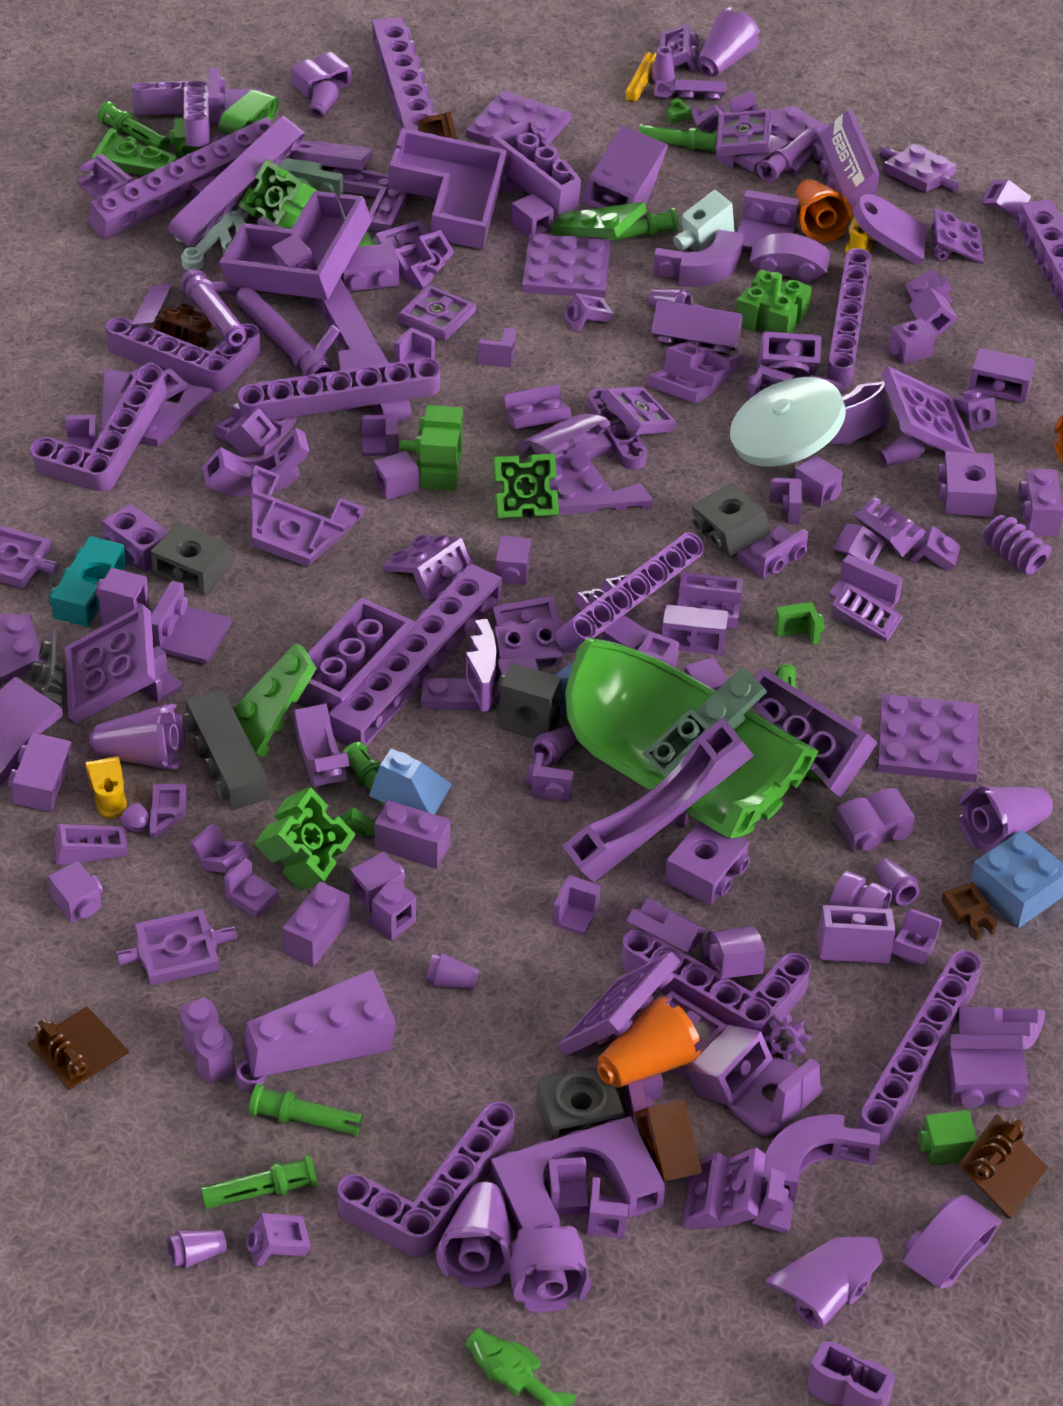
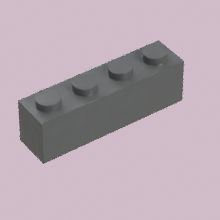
M223 688L185 699L187 713L182 714L185 729L188 733L193 731L195 735L193 736L195 749L198 755L204 754L205 756L204 764L210 778L215 776L217 780L215 786L220 800L226 799L231 811L268 800V777Z

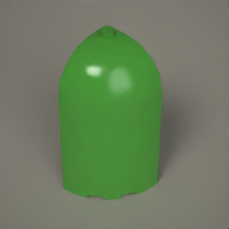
M587 638L576 651V659L572 665L565 690L567 719L577 740L593 756L651 791L665 777L642 753L690 708L693 711L697 710L715 690L675 667L641 651L606 640ZM749 710L743 714L746 720L734 731L754 756L684 811L728 839L738 838L752 832L755 826L753 824L761 818L766 821L769 820L783 806V801L780 799L792 785L795 788L799 786L819 752Z

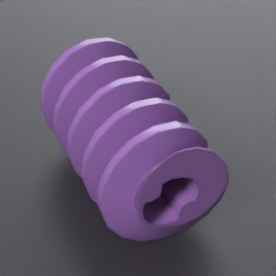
M1004 515L996 516L989 523L983 535V541L986 545L992 547L995 552L1001 554L1002 558L1009 560L1011 565L1027 575L1036 573L1045 564L1052 551L1051 546L1048 544L1043 545V540L1035 537L1032 531H1026L1025 525L1022 523L1017 524V519L1013 516L1007 519Z

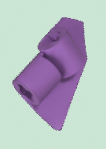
M835 1237L767 1278L765 1284L795 1298L796 1310L801 1319L814 1329H822L846 1302L853 1304L867 1289L872 1272L883 1262L878 1239L871 1237Z

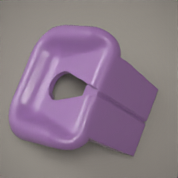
M773 1058L731 1105L727 1106L735 1117L758 1135H772L783 1128L822 1093L820 1064L810 1058L800 1068H797L785 1059ZM769 1085L777 1086L773 1102L763 1096L762 1090L764 1087Z

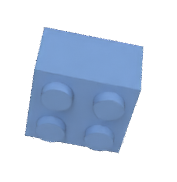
M1020 830L974 861L970 882L975 884L985 900L993 908L1019 928L1063 897V863L1026 832Z

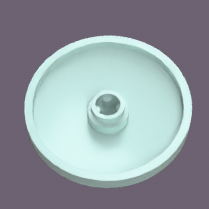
M814 377L785 380L763 389L740 408L732 421L730 438L737 454L750 464L764 467L791 464L816 453L835 437L845 419V404L839 390L826 380Z

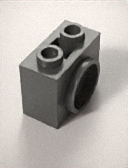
M732 483L691 505L694 515L692 523L695 530L699 534H704L710 539L715 548H720L728 556L734 555L770 534L766 511Z
M178 522L151 550L153 574L169 581L183 583L184 590H192L205 596L232 567L231 543Z
M512 663L507 674H502L497 684L496 691L500 694V700L496 709V715L500 716L499 729L536 739L538 735L555 730L559 723L560 702L563 698L561 677Z
M588 1067L577 1072L562 1075L552 1074L546 1078L537 1079L536 1100L549 1141L567 1136L576 1130H587L600 1126L609 1120H619L624 1116L616 1088L611 1084L608 1085L603 1082L597 1072V1068Z

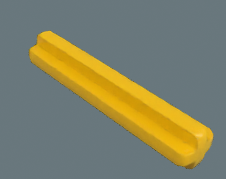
M648 52L645 54L625 91V99L627 101H638L650 79V72L656 53Z

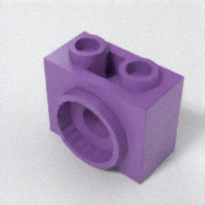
M764 331L758 346L757 371L763 365L794 375L793 378L805 377L809 374L815 376L820 365L821 335Z
M945 452L943 464L939 463L937 468V481L942 482L939 485L938 500L944 502V514L993 517L997 496L993 454Z
M699 821L666 860L664 882L712 906L719 896L724 897L727 894L736 875H742L747 869L750 862V857L747 856L749 841L741 837L728 839Z

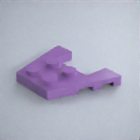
M795 106L771 111V135L777 136L789 143L807 128L814 129L809 136H812L815 132L819 136L828 127ZM818 142L793 160L791 168L786 172L793 177H797L802 167L809 163L811 156L814 154V146L818 145Z
M105 369L101 432L131 382L130 373ZM188 384V388L185 389L178 403L163 400L139 443L155 447L161 445L181 427V423L187 417L194 416L204 402L208 403L212 400L213 389Z
M604 433L576 445L567 455L556 459L557 478L549 481L550 490L558 491L559 515L597 512V509L614 508L616 511L627 510L629 506H641V509L653 507V499L641 483L616 491H612L589 460L612 453V444Z
M255 465L251 475V546L309 567L363 516L365 507L339 498L330 519L276 499L272 495L278 484L280 474Z
M0 614V682L4 680L9 682L14 677L18 678L28 673L32 663L39 660L40 648L30 614Z

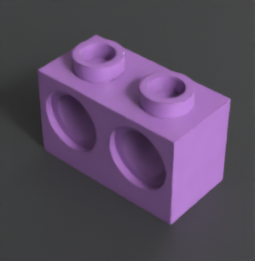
M131 503L102 521L103 539L124 544L126 561L130 565H136L144 572L152 568L151 550L167 535L168 530Z

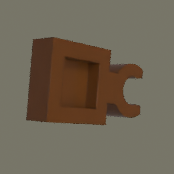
M973 882L943 891L941 901L958 925L965 922L969 924L968 932L974 940H979L980 927L986 928L991 935L995 934L997 923L988 914L990 905Z

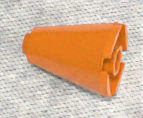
M809 179L801 182L796 189L795 195L799 199L798 218L802 232L806 237L817 240L820 243L835 241L846 232V227L849 221L852 220V207L849 201L841 193L815 180Z
M666 996L654 999L633 1020V1024L623 1034L618 1036L598 1057L599 1065L597 1066V1072L603 1082L618 1088L695 1061L700 1056L701 1050L696 1052L694 1044L700 1040L692 1021L679 1005L672 1008L665 1003L670 1000Z

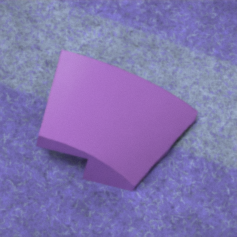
M420 220L376 233L372 239L376 245L394 244L399 262V274L420 291L429 284L454 253L441 230L428 234Z
M680 343L667 348L663 370L648 375L647 386L689 402L698 403L713 394L737 370L742 363L743 355L735 353L734 356L723 357L717 354L716 349Z
M596 414L575 415L518 442L516 447L521 454L533 449L535 454H555V459L567 455L576 445L603 433L610 426L607 418Z
M16 677L0 690V784L10 777L12 769L18 770L17 762L22 744H28L32 732L41 734L63 716L62 707Z
M959 1007V1034H951V1049H1028L1039 1037L1044 1024L1045 1011L1039 1009Z

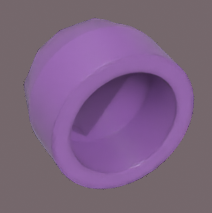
M135 803L123 812L120 822L129 831L140 833L149 826L150 816L140 803Z
M247 1060L239 1064L236 1072V1082L242 1091L251 1093L257 1083L264 1084L266 1074L253 1078ZM245 1074H249L250 1080L246 1079Z

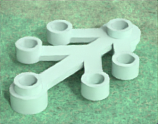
M239 203L204 235L205 237L196 247H188L184 250V253L181 255L182 267L184 269H201L204 266L203 255L218 239L221 242L222 254L224 255L232 242L228 229L234 226L237 233L242 223H245L248 218V212L238 206Z

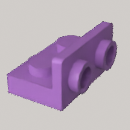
M689 24L661 33L660 47L666 46L671 48L674 68L687 62L691 71L696 72L697 59L699 57L698 47L700 46L698 34L692 32Z
M557 384L503 395L506 422L515 429L571 418L570 407L562 402L560 386Z
M779 526L771 531L769 535L739 551L737 560L762 579L772 573L777 574L786 564L794 559L799 560L805 555L808 532L802 529L793 535L783 526Z

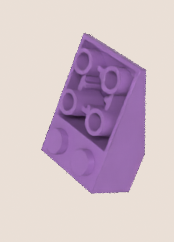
M621 125L592 172L582 202L596 208L645 202V206H647L668 144Z

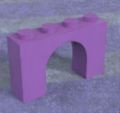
M630 1116L619 1120H609L600 1126L587 1130H576L567 1136L551 1141H541L534 1146L515 1152H505L499 1157L491 1159V1181L504 1192L508 1219L516 1237L522 1228L534 1226L538 1229L559 1228L560 1218L545 1189L548 1159L584 1157L586 1159V1169L596 1171L606 1177L613 1185L622 1203L629 1204L628 1218L663 1207L665 1184Z

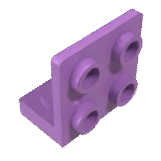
M209 68L208 104L210 124H219L222 114L252 90L226 89L225 78H220V68Z
M746 190L743 200L742 219L737 231L745 233L743 250L752 251L754 241L768 235L779 233L794 234L797 224L799 199Z
M423 534L414 538L412 545L406 549L392 553L390 555L391 559L384 563L382 567L384 571L413 573L425 600H433L440 591H445L452 583L455 575L459 572L461 573L470 563L472 564V561L461 537H448L447 535L436 537Z
M171 581L151 614L153 648L159 646L168 655L208 664L231 626V618L188 607V599L184 596L183 583Z

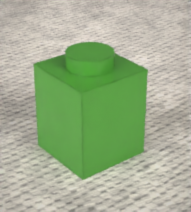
M969 1110L926 1115L923 1129L918 1131L919 1149L921 1153H927L930 1166L960 1162L978 1139Z

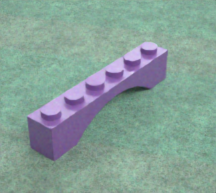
M722 718L695 740L679 765L653 790L620 812L587 825L562 846L580 871L592 882H596L754 755L728 722Z

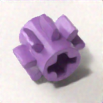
M787 1014L783 1018V1025L776 1019L769 1023L774 1031L764 1036V1040L771 1042L773 1047L770 1051L771 1055L776 1052L782 1053L783 1058L788 1061L792 1058L793 1050L800 1056L806 1052L801 1044L811 1039L812 1036L805 1034L803 1029L805 1025L804 1020L799 1023L792 1022L791 1014ZM787 1031L788 1036L794 1038V1041L790 1044L788 1039L782 1038V1033Z

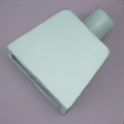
M717 190L712 191L683 213L681 217L683 232L674 236L673 242L679 251L690 247L695 252L707 249L714 243L717 230L734 232L732 203Z

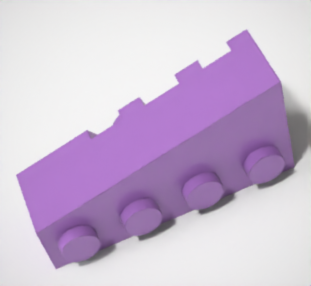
M532 117L492 134L490 137V147L507 150L504 168L506 176L529 194L534 193L541 200L545 201L554 209V213L557 216L578 207L581 179L566 160L559 158V151L555 146L548 144L546 135L542 130H537L535 127L536 122Z
M762 667L755 679L765 688L767 693L754 706L768 722L819 751L810 768L831 791L841 798L878 742L860 728Z
M372 969L247 1022L243 1052L246 1060H248L253 1078L261 1077L264 1074L271 1075L391 1050L396 1021Z

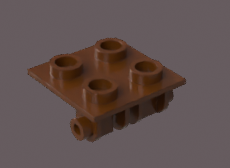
M179 303L173 308H164V311L158 312L156 319L159 320L154 324V330L177 339L180 338V340L187 341L198 347H207L209 337L206 336V332L215 329L203 312L195 311L194 306Z
M88 1006L57 1025L53 1021L40 1020L35 1025L36 1038L27 1043L68 1090H71L129 1053V1050Z
M997 1114L968 1150L958 1166L1010 1219L1048 1167L1021 1140L1024 1136V1123L1016 1118L1004 1122Z

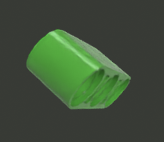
M255 89L250 90L222 114L218 125L219 133L228 136L265 117L271 121L278 110V98Z

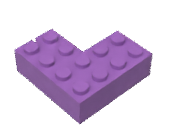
M401 128L390 164L388 189L437 199L432 215L430 233L441 230L449 243L483 250L504 174L507 150Z
M314 191L292 229L242 223L219 262L228 286L236 288L247 287L259 291L328 300L372 222L364 197L341 194L339 199L345 214L344 217L336 193ZM296 233L311 250L317 270L275 265L277 261L272 246Z

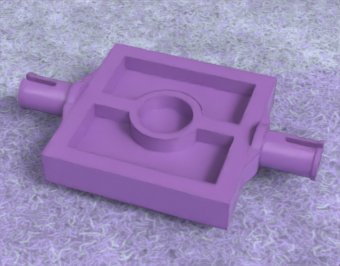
M913 144L902 152H895L884 146L880 151V157L887 159L884 162L882 172L925 193L939 186H943L955 193L960 186V182L949 178L956 172L957 165L948 161L944 156L936 155L926 150L923 146Z
M0 526V582L24 588L33 574L39 570L56 575L60 567L59 562L45 559L52 549L51 540Z
M204 909L135 923L138 939L137 947L116 951L119 966L140 961L141 965L146 969L151 986L220 970L216 954L217 944L236 941L237 935L234 926L213 930L206 920Z

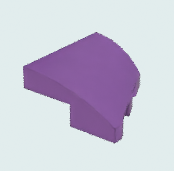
M646 898L641 910L632 908L626 920L686 952L692 951L697 946L707 930L703 926Z

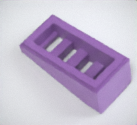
M845 583L832 603L833 618L888 642L902 620L901 614L848 583ZM859 607H863L864 609L861 614H857L856 612ZM872 612L876 613L871 622L867 620ZM882 618H887L888 620L883 628L878 627Z
M57 824L54 836L56 865H69L77 861L83 863L127 856L128 846L125 827ZM114 837L115 844H109L108 838ZM100 839V844H95L94 840Z

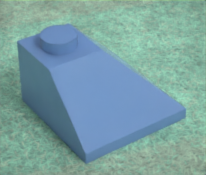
M390 749L379 766L369 796L385 804L387 800L436 814L452 784L422 762L411 758L408 754Z

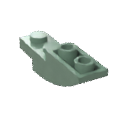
M284 159L278 165L317 191L336 193L339 201L340 195L344 194L343 174L321 170V163Z
M742 666L697 710L693 711L690 708L642 754L666 778L679 765L699 736L722 718L735 730L746 720L743 714L767 691Z

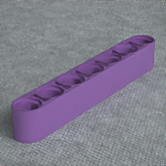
M285 116L279 118L172 219L167 230L188 247L195 245L242 200L249 187L254 189L260 180L255 177L265 160L268 159L279 165L299 146L305 137V132Z
M861 248L850 249L846 254L826 379L842 382L843 389L850 387L852 384L871 261L870 253Z
M419 358L248 384L240 388L238 392L240 414L243 417L259 408L269 420L428 397L438 393L441 388L440 365L435 359Z
M684 533L575 615L556 631L555 637L559 647L568 653L576 652L580 644L587 638H594L700 557L704 550L701 539L693 533Z
M960 950L951 956L863 1106L859 1128L880 1133L879 1147L887 1144L941 1052L959 1020V1007H966L976 991L982 961L972 951Z

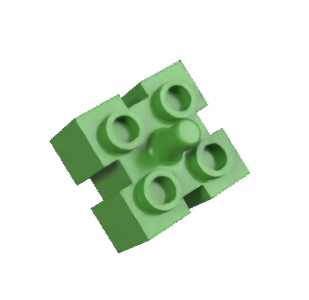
M266 159L255 177L260 181L255 189L249 187L238 206L258 219L264 217L281 228L292 229L312 193L317 190L284 168Z
M761 269L751 281V288H746L737 299L736 313H741L743 316L741 327L756 332L759 328L767 332L793 333L796 323L800 324L809 312L812 286L796 280L783 282L781 273H773Z
M427 405L425 417L419 418L418 434L422 435V437L416 436V440H400V451L415 452L420 457V459H416V465L419 468L420 488L456 491L462 456L463 408Z
M555 454L530 455L527 458L528 463H519V455L498 456L491 460L493 484H500L501 493L494 495L495 520L520 519L523 516L522 511H531V518L555 517L559 515L558 491L550 490L549 481L557 478Z
M311 787L286 797L274 815L278 821L267 825L254 843L272 863L280 860L284 864L282 873L301 891L326 880L337 863L332 857L344 853L356 835L339 816L330 818L325 813L328 805Z

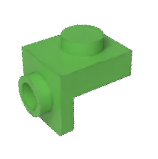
M174 118V129H169L170 145H175L176 158H182L201 149L202 146L186 145L184 118Z
M813 602L776 607L774 631L777 637L807 632L812 645L819 644L820 633L824 632V620L821 614H817Z

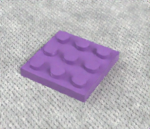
M502 90L468 126L466 137L490 145L492 134L532 117L536 122L535 127L538 131L542 130L544 132L546 141L550 144L571 121V112Z
M529 234L522 292L574 296L575 293L605 298L611 240Z
M890 366L881 373L885 384V391L889 394L893 404L892 409L898 417L901 431L910 438L915 437L924 441L929 447H937L945 452L975 453L952 396Z
M144 605L137 607L65 647L68 717L74 723L93 716L104 708L155 682L151 611Z
M882 694L877 772L976 782L978 766V703Z
M670 951L617 978L557 1044V1048L566 1056L578 1050L582 1054L595 1043L598 1045L603 1044L613 1034L617 1037L623 1034L633 1024V1021L630 1019L635 1012H642L652 1003L654 998L651 994L656 989L660 990L674 978L671 972L681 961Z

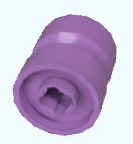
M846 870L834 888L829 905L888 909L892 890L875 882L867 885L866 878Z

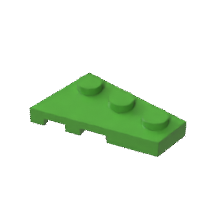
M111 127L91 159L97 157L96 155L101 153L122 171L142 176L177 160L175 155L152 145L144 147L138 144L136 138L119 136L118 131Z
M645 202L581 211H567L560 214L559 218L550 225L552 234L556 236L618 238L644 215L647 209Z
M297 643L282 656L233 708L255 754L262 757L270 749L267 743L274 731L280 732L285 721L282 718L291 703H297L317 669L305 648Z

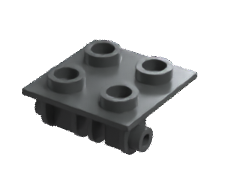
M53 629L48 641L43 640L38 655L39 660L32 663L28 680L33 681V685H31L33 689L61 707L63 667L58 661H55L56 630Z

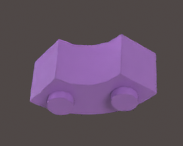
M779 233L754 241L750 262L758 271L762 269L773 273L778 272L782 276L796 278L802 283L808 284L827 272L831 252L811 238L797 234Z
M884 381L857 385L852 392L842 397L846 408L845 419L838 433L830 441V445L848 446L855 443V439L885 427V423L891 415V409Z
M748 926L709 931L705 940H700L699 949L702 961H708L709 967L720 973L721 979L763 974L766 949L755 927Z
M966 1194L955 1200L949 1197L943 1202L937 1216L923 1233L916 1231L911 1236L905 1247L908 1253L902 1262L939 1289L950 1287L966 1266L985 1250L1003 1220Z

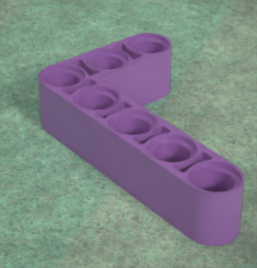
M144 82L132 85L133 111L135 114H184L186 145L199 147L210 143L207 82Z
M116 317L106 323L107 345L109 351L113 354L141 365L152 361L163 371L170 368L186 383L213 389V393L226 390L260 355L259 328L250 323L241 324L246 331V339L241 345L230 346L223 339L212 351L200 348L142 324L131 325L133 321L126 318Z
M145 364L137 370L91 450L49 437L36 439L31 444L30 452L38 473L95 491L103 492L112 489L166 397L167 388L162 369L156 364Z
M630 930L623 937L621 964L627 972H631L672 951L681 962L671 972L674 978L659 991L666 995L673 991L724 1024L761 1031L763 1037L773 1032L769 1023L774 1019L781 1022L784 1016L803 997L808 988L811 964L808 958L799 953L784 955L751 992L728 978L721 979L720 973L645 930Z
M492 1102L484 1107L414 1202L358 1174L345 1176L337 1186L338 1212L345 1221L414 1257L428 1255L439 1243L469 1188L486 1179L491 1172V1159L505 1153L514 1139V1110L504 1102Z

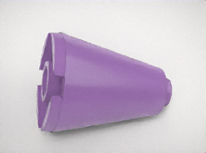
M727 8L718 14L697 59L699 70L705 76H717L755 50L761 42V38H758L760 33L759 27L745 12L740 11L736 13L732 12L734 8Z
M164 704L97 724L94 731L90 733V747L96 752L98 757L119 756V760L123 762L166 770L178 769L183 759H177L179 750H185L186 743L183 718L181 713H174L173 709L177 707L175 704Z
M976 786L965 791L960 799L959 806L963 805V815L959 816V824L967 841L975 849L981 847L985 850L984 853H988L1020 830L1027 832L1048 819L1052 814L1053 801L1047 791L1041 787Z
M478 1182L472 1185L438 1243L436 1262L439 1268L448 1278L449 1273L459 1278V1284L474 1288L495 1286L502 1281V1277L507 1272L508 1274L510 1273L509 1262L511 1259L510 1247L512 1243L506 1199L503 1190L499 1186L490 1182Z

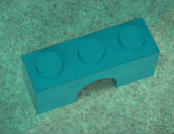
M89 536L84 546L79 547L75 560L71 566L64 570L62 580L57 588L54 587L50 592L49 605L52 606L54 619L85 627L90 625L100 609L99 597L96 596L97 585L95 584L104 579L111 568L122 571L125 569L124 544Z

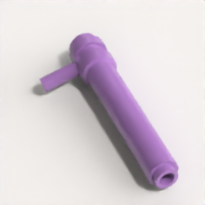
M199 269L187 270L181 278L182 290L194 304L199 306L228 345H241L246 339V331L217 294L237 293L239 288L229 287L227 282L210 281L206 274Z
M243 287L236 293V303L292 359V364L304 376L332 372L330 362L324 355L340 333L338 328L330 325L315 347L312 344H308L254 289Z

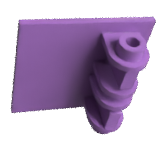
M935 208V220L931 225L933 246L935 247L934 256L943 261L955 251L976 262L984 263L980 229L972 223H966L957 219L949 212H942Z

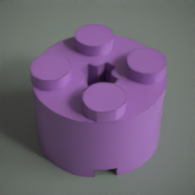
M534 1226L522 1228L517 1233L518 1239L510 1247L509 1272L516 1302L518 1303L520 1300L524 1303L525 1309L541 1313L567 1309V1302L576 1297L578 1302L584 1299L590 1290L591 1282L583 1243L578 1236L576 1228L572 1226L541 1229Z

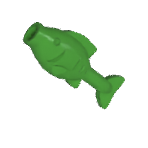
M480 1328L476 1329L468 1338L465 1347L472 1352L475 1361L483 1372L486 1373L488 1379L506 1385L513 1395L518 1396L521 1390H526L544 1406H572L575 1403V1395L565 1392L554 1393L534 1377L533 1371L540 1367L541 1361L523 1345L512 1341H505L485 1333Z

